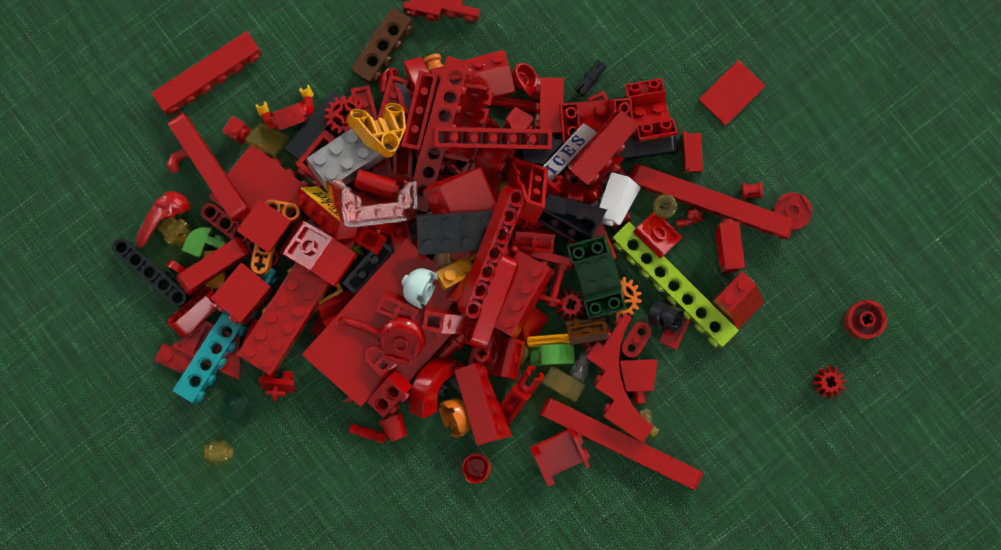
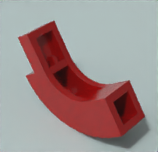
M435 358L426 364L418 374L411 390L410 413L423 419L436 413L437 396L442 384L450 377L456 375L454 370L464 367V364L453 358L445 359V361Z

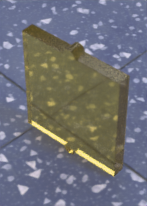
M259 123L254 130H251L245 142L275 156L280 149L284 148L289 137L274 129L270 130L266 125Z

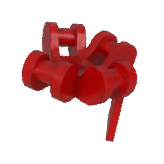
M568 169L563 170V176L556 175L553 179V182L564 190L560 197L592 204L603 193V187L600 184L596 183L588 187L577 175ZM575 177L577 183L571 184L570 178Z

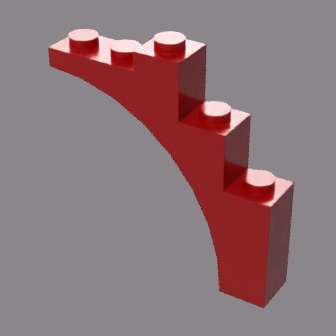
M625 313L623 317L619 315L613 325L616 326L612 333L608 331L609 339L602 340L605 342L604 346L599 342H596L595 345L591 343L585 353L588 354L586 357L588 360L605 370L604 374L600 372L594 380L596 383L595 388L614 400L612 403L608 402L604 407V417L644 443L654 426L645 420L634 408L624 390L620 377V345L624 332L632 318Z

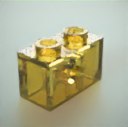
M551 366L542 382L543 385L574 403L586 386Z

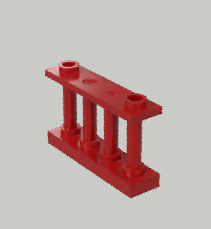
M519 250L546 266H549V264L556 265L557 271L550 297L541 295L539 300L546 302L545 305L557 308V305L563 306L564 302L557 299L561 282L567 268L573 269L575 264H572L571 259L548 252Z

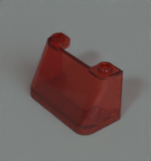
M401 173L386 175L385 177L397 180V185H400L399 190L396 191V196H393L392 199L369 192L352 193L349 186L346 187L344 182L337 179L326 180V190L342 223L348 227L410 221L417 215V181Z

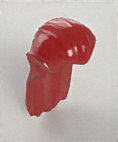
M174 191L165 192L158 198L147 213L144 223L137 233V246L143 247L160 220L173 218L177 213L182 214L186 210L190 212L188 199Z

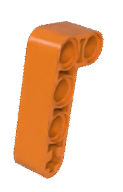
M277 200L265 202L270 207L277 206V212L291 220L292 223H297L302 217L301 210L293 203ZM295 209L296 215L289 218L287 216L288 211ZM255 244L251 268L257 275L265 276L270 272L276 245L269 254L268 252H262L261 248ZM261 263H263L265 265V268L259 269L257 268V265H261Z

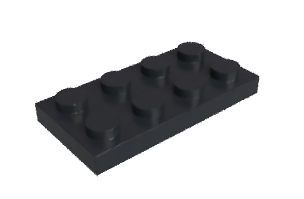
M494 210L416 215L418 255L478 251Z

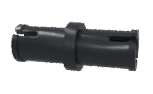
M597 60L589 72H585L584 78L574 90L581 96H585L590 87L598 82V77L607 66L603 62L601 63L600 60Z

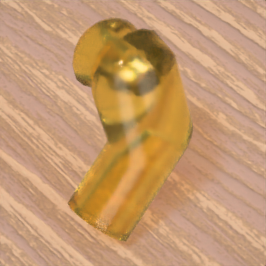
M650 409L642 410L640 415L653 425L652 411ZM654 426L650 435L655 438L660 429Z

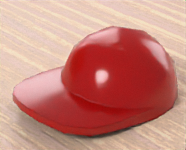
M520 63L515 66L512 71L513 84L519 89L524 90L533 100H539L540 96H536V84H540V78L535 70L526 63Z

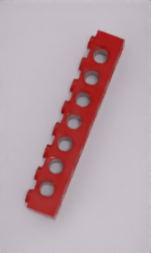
M449 56L446 58L406 201V207L427 213L430 209L425 197L419 195L418 189L420 186H428L430 183L439 181L437 179L439 172L444 171L446 161H443L444 153L448 154L450 149L448 147H432V128L456 127L453 121L454 117H459L462 105L458 103L460 97L464 98L467 87L463 85L465 78L469 79L472 68L469 67L470 62ZM458 74L461 78L460 83L452 84L449 80L450 76ZM453 93L456 97L455 101L447 103L444 100L445 94ZM443 111H447L450 114V119L447 122H442L439 119V114ZM433 148L438 149L440 152L439 158L435 160L431 159L428 155L429 151ZM426 167L434 169L435 174L432 178L424 176L423 171Z

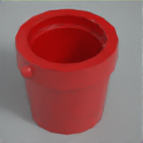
M402 412L395 413L378 421L390 442L408 435Z

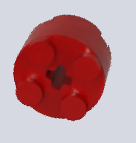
M863 300L851 305L846 310L843 318V327L851 337L857 340H869L877 337L885 330L887 316L879 303L872 300ZM866 317L868 323L864 324L862 318Z

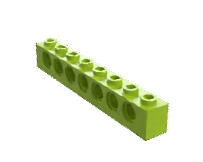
M628 222L612 238L614 242L612 244L613 247L619 252L623 251L627 255V261L633 266L636 264L641 269L639 271L641 275L646 279L650 278L654 282V288L668 296L666 299L671 305H677L683 309L684 318L687 320L691 318L695 323L694 327L701 334L705 333L709 337L708 341L715 348L717 346L722 348L739 330L664 256L660 259L633 232L636 228ZM630 241L636 242L637 249L630 250L627 243ZM641 256H650L651 263L644 264L641 261ZM655 269H663L665 273L664 277H657L655 275ZM669 282H676L678 290L671 291L668 287ZM684 295L691 297L692 302L690 305L682 302ZM697 309L705 311L703 319L696 316ZM711 322L718 324V332L710 330Z

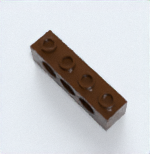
M392 7L352 66V74L371 86L374 82H378L384 66L387 67L392 61L391 56L394 51L397 52L401 48L404 36H408L413 29L412 19ZM392 29L399 30L398 34L394 36L390 35L389 32ZM382 44L388 45V49L385 51H380L379 46ZM370 60H377L376 66L371 67L368 65Z

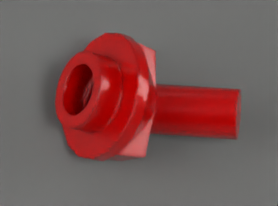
M695 208L692 210L687 209L688 218L676 220V225L680 228L703 221L701 218L703 214Z

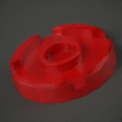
M791 192L784 194L776 201L773 212L795 220L792 231H795L808 224L812 215V208L805 196Z

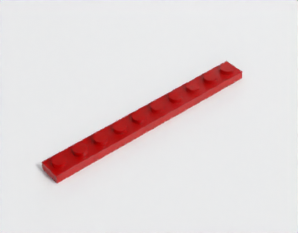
M369 85L351 89L353 101L359 99V105L363 104L364 111L376 121L378 116ZM389 157L372 167L373 173L393 179ZM399 192L397 197L393 196L392 199L381 196L382 206L400 215L390 233L394 251L406 238L412 243Z

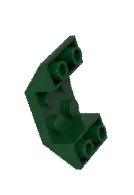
M605 234L567 245L571 262L575 264L585 297L584 305L588 318L592 319L627 309L619 273Z

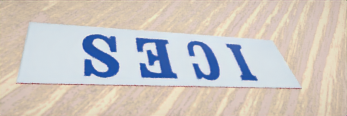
M583 123L543 166L548 168L547 180L550 179L552 181L598 132Z

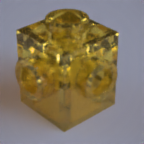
M174 217L165 218L157 228L165 235L163 239L170 245L175 243L179 247L185 243L186 238L191 233L187 228L189 224L181 218L179 220H176Z

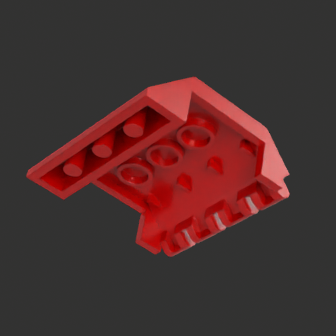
M419 70L401 144L403 147L421 151L441 80L438 74ZM449 79L452 84L460 83V81ZM464 82L463 86H466L467 89L464 98L460 97L458 104L462 105L459 117L455 116L453 123L456 124V127L482 128L481 125H486L490 111V109H486V105L491 106L494 92H491L487 86ZM447 93L444 96V100L447 103H453L456 99L453 93ZM447 111L441 112L439 114L440 121H449L450 114ZM433 148L429 151L430 154L440 156L438 149ZM450 148L448 154L444 153V157L472 163L473 160H476L480 148Z

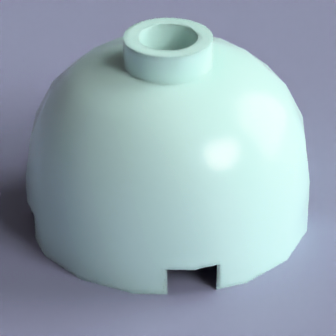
M419 268L412 271L409 275H405L401 285L403 286V295L407 302L422 309L421 304L426 305L436 286L432 284L434 280H438V274L424 268Z

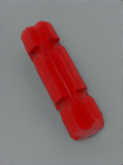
M351 424L349 428L350 434H358L360 437L373 441L376 440L379 443H385L387 438L383 432L378 433L376 430L363 426L359 427L356 424Z

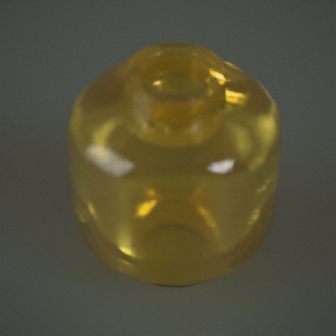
M669 194L659 195L655 198L652 205L653 212L661 219L672 217L678 208L676 199Z
M211 440L208 445H205L204 460L208 461V464L211 466H225L228 460L233 458V447H229L226 440Z

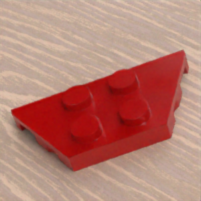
M204 321L178 343L173 344L172 348L194 358L214 327V324ZM226 330L223 331L226 338L232 335V333ZM240 337L235 341L237 343L235 350L232 353L228 352L225 359H227L224 367L222 369L218 368L219 371L238 380L240 379L241 357L237 355L241 349ZM220 344L216 345L213 353H220L222 346ZM210 361L204 362L205 364L211 366Z

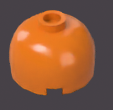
M452 398L440 403L442 406L439 408L440 416L445 427L450 426L452 431L449 433L454 438H459L468 433L471 429V424L464 401L460 398Z

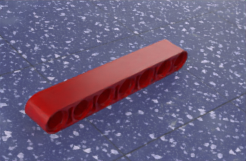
M182 112L169 121L170 129L228 216L233 221H236L250 210L248 205L188 116Z
M505 187L500 192L457 306L458 311L469 318H477L482 313L525 200V195L520 189Z

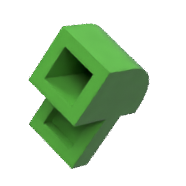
M202 227L195 229L188 235L182 251L203 259L204 251H207L208 246L219 249L227 243L224 242L225 238L214 235L213 238L214 231L211 228Z
M574 344L529 347L530 366L575 364Z

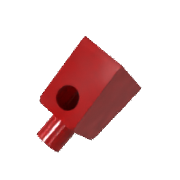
M657 359L619 361L625 392H633L634 404L645 403V392H652L654 390Z

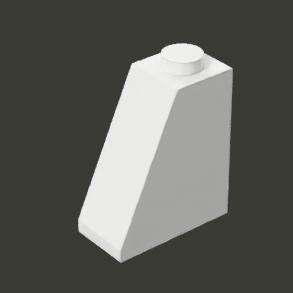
M611 172L600 204V208L608 209L601 223L613 226V224L620 225L640 190V186L630 177Z

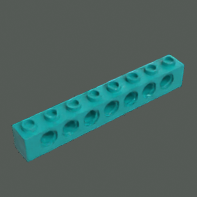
M261 263V265H257V268H265V265ZM272 268L265 276L257 275L272 288L275 287L279 280V274ZM224 310L174 387L173 392L195 405L197 402L200 403L206 395L204 391L208 385L211 386L214 383L218 368L222 369L226 364V355L228 352L232 353L237 346L236 339L246 333L248 329L247 324L250 319L245 325H242L240 322L236 325L228 318L230 314ZM258 310L251 316V320L256 317ZM231 328L232 335L227 338L224 337L223 331ZM220 344L222 346L221 352L214 354V347ZM210 361L211 368L204 371V362ZM195 378H200L201 380L198 387L192 386V381Z

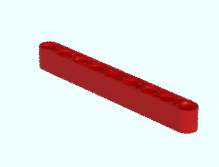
M639 164L633 165L629 176L641 189L725 219H733L734 222L739 221V224L782 239H789L795 220Z
M547 398L539 414L567 429L573 428L574 432L580 433V435L696 491L704 474L552 398Z

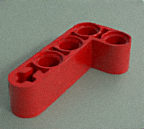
M237 237L176 276V279L187 295L194 296L205 288L204 285L244 260L250 255V252L242 239Z

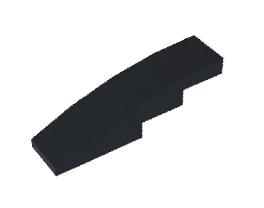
M333 91L285 148V151L296 160L302 157L324 129L326 131L329 129L326 124L328 121H325L324 118L327 115L325 108H331L329 102L335 103V97L342 100V96L337 92Z

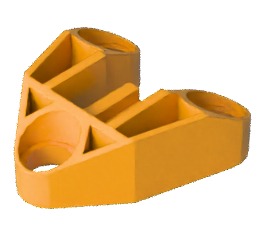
M397 103L387 104L383 111L384 119L378 118L376 121L364 110L354 109L350 111L347 122L363 143L385 157L394 156L406 129L403 107ZM384 145H391L393 150L386 149Z

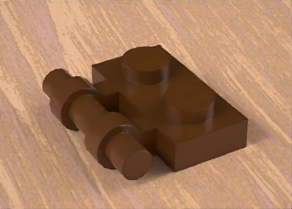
M604 315L592 319L573 318L571 321H565L570 345L609 339Z

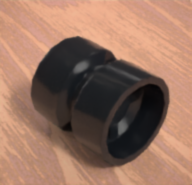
M661 301L654 302L648 315V322L651 325L663 326V329L673 333L680 329L684 320L683 309L670 306Z

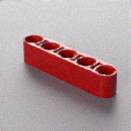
M212 203L205 204L202 207L201 214L205 220L232 240L237 238V230L241 225L240 223L233 221L228 214ZM210 209H215V215L211 218H208V211ZM230 220V227L223 229V222ZM245 237L242 241L253 255L252 246L255 243ZM276 250L274 253L276 260L272 263L271 268H276L281 263V256Z
M503 255L482 313L477 318L469 319L463 336L465 344L484 349L488 345L516 269L517 262L514 258Z

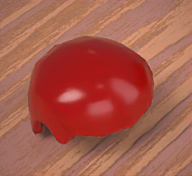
M474 453L464 459L461 471L467 482L478 484L489 477L491 464L485 455Z

